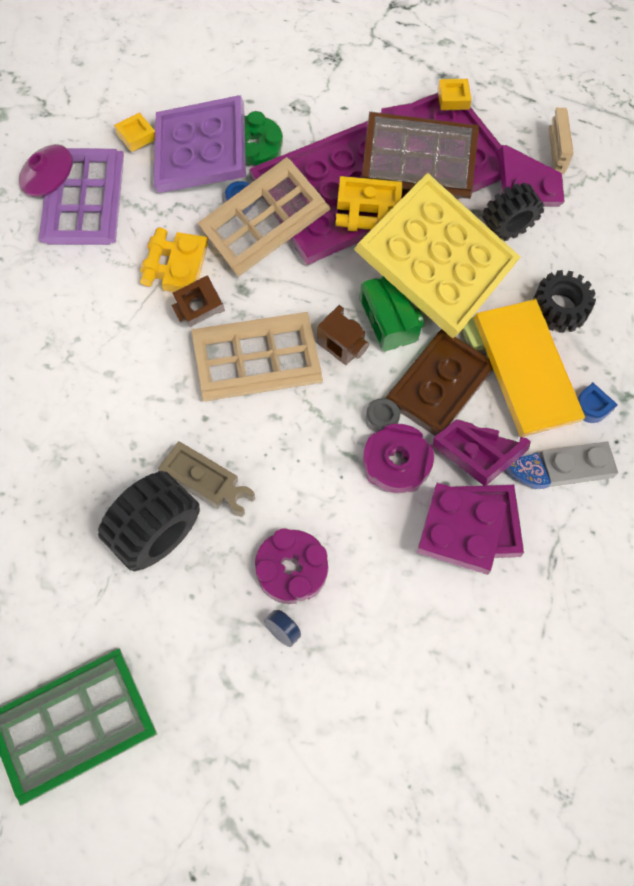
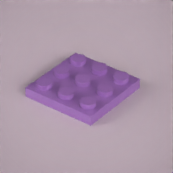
M241 95L156 112L154 187L158 193L246 177L244 101Z

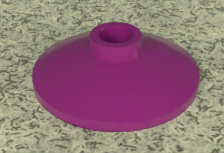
M58 144L48 145L37 150L27 159L20 171L19 185L21 189L32 197L45 196L55 191L65 182L72 170L73 157L66 147Z

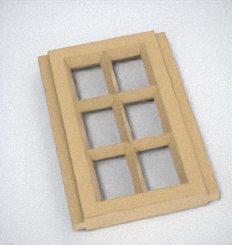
M286 157L197 224L239 277L329 211L330 208L292 161Z
M308 312L191 329L203 402L323 383L322 371Z

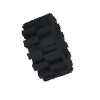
M522 182L519 185L516 183L513 184L512 189L509 187L503 189L504 193L501 195L497 193L494 196L495 200H490L487 203L488 208H484V215H482L484 222L501 240L508 241L510 237L513 239L517 238L518 233L524 234L527 232L526 228H532L535 225L534 221L540 220L542 217L540 214L544 213V204L530 184L527 185V183Z
M557 270L555 276L551 272L547 274L546 279L543 278L533 300H537L545 321L550 324L549 330L554 331L555 327H559V333H565L568 327L569 332H573L577 327H582L588 319L596 303V298H594L596 293L595 289L589 290L592 285L589 280L585 283L582 282L584 276L581 274L575 278L572 277L574 271L568 270L567 274L563 275V270ZM552 296H565L574 303L575 307H562L552 299Z

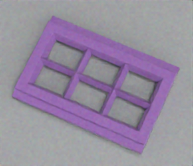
M67 148L73 157L72 170L59 188L44 196L39 241L58 245H110V243H116L124 152L117 151V149Z

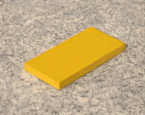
M536 299L476 313L473 319L520 437L571 425L585 419V415Z

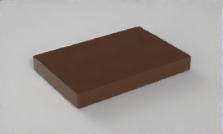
M441 329L385 399L394 402L399 407L401 414L436 436L455 421L492 373L493 367L488 357L457 337H450Z

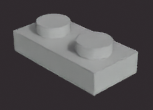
M608 441L542 450L539 454L551 481L549 487L610 479L618 474Z

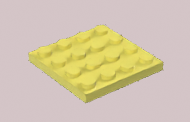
M429 173L379 221L354 249L452 338L460 333L521 258Z

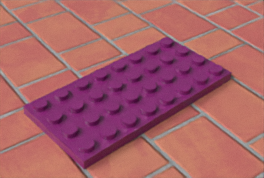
M438 92L410 103L415 117L479 125L472 193L501 180L498 150L502 145L471 107L468 110H441ZM368 121L249 169L250 178L252 181H255L287 157L328 204L329 211L290 239L307 265L359 243L371 231L358 228L357 232L348 231V227L335 226L336 214L349 215V210L337 209L340 176L361 178ZM424 136L428 146L427 153L433 154L434 137ZM441 138L439 155L464 158L466 141ZM421 158L406 160L405 173L424 176L427 173L431 174L432 160ZM439 161L437 177L462 180L463 164ZM399 162L374 166V169L398 172ZM288 177L270 190L269 193L277 202L297 186ZM402 191L401 199H402L409 191ZM301 192L281 208L290 218L310 202ZM275 211L273 214L279 223L282 224L284 221ZM359 211V216L377 217V213Z

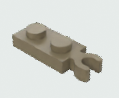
M180 441L177 442L158 467L159 471L168 472L184 489L215 508L219 509L225 501L229 504L232 513L237 516L243 517L245 514V509L236 503L239 498L244 497L252 502L255 500V493L252 489L246 486H235L238 482L237 475Z

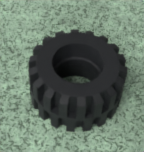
M158 471L132 484L112 503L98 527V537L130 571L143 570L162 560L183 541L197 520L200 513V504L168 472Z

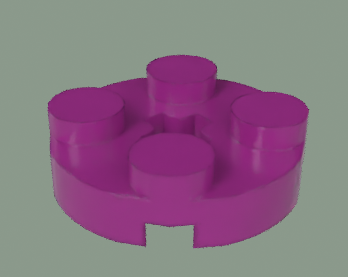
M390 424L376 434L374 432L368 438L363 453V466L368 481L392 493L417 491L429 477L434 463V451L431 444L428 445L427 441L423 438V434L418 429L406 424ZM396 451L402 452V458L408 461L401 463V465H396L389 459V456H394Z
M287 528L277 530L274 535L268 537L262 543L255 558L256 578L263 592L274 601L288 605L297 604L299 601L315 597L321 591L327 579L329 568L327 551L314 536L307 532ZM292 558L297 559L298 565L302 570L300 572L293 571L291 575L284 573L286 568L282 563L285 560L290 561Z

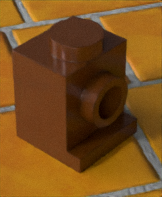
M208 275L172 293L176 303L171 306L180 323L187 320L190 327L217 313L220 314L225 311L224 305ZM201 301L203 303L202 308L196 311L191 309L193 302Z
M340 305L317 326L316 343L344 365H347L354 357L359 359L369 347V342L364 339L365 331L361 325L353 319L346 318L344 316V308Z

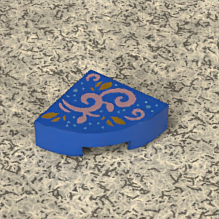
M538 453L520 457L505 470L512 479H517L533 489H546L551 485V481Z

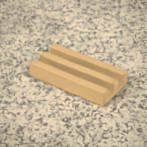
M556 107L555 116L551 120L552 125L549 126L553 169L565 174L574 152L567 108Z

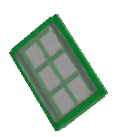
M120 648L0 708V757L20 806L37 799L158 735Z

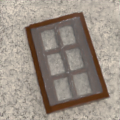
M369 111L361 178L402 182V191H410L429 173L454 197L470 199L473 190L479 125Z

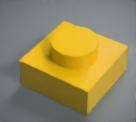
M468 78L439 79L437 90L441 110L470 109L472 98Z
M140 112L114 125L116 134L130 152L155 141V130Z

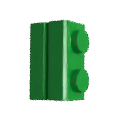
M381 276L380 279L374 278L364 281L360 287L359 300L382 351L386 352L396 349L401 345L403 347L416 343L419 340L421 329L424 327L421 311L419 309L414 310L410 300L384 276Z

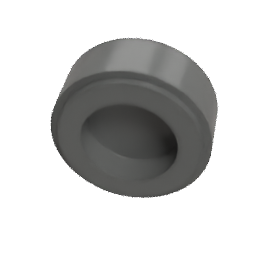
M381 398L372 401L367 407L366 424L375 433L383 430L387 425L398 424L400 420L399 407L389 399Z

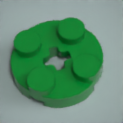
M250 112L248 116H245L246 164H255L257 166L279 157L283 146V133L280 127L273 120L266 118L262 112ZM251 139H257V140H259V143H258V144H256L255 142H250V143H248V141L251 140Z

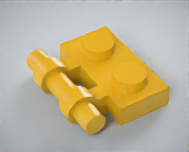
M340 176L337 209L349 210V215L336 214L335 226L348 227V231L356 232L357 228L372 230L401 200L402 182ZM359 211L377 213V217L359 216Z
M158 227L155 230L154 236L149 238L147 245L149 253L147 259L142 261L140 283L150 287L153 285L154 278L161 279L163 291L175 292L199 279L208 247V238L176 232L174 242L166 240L167 230ZM161 255L169 256L167 265L159 263Z

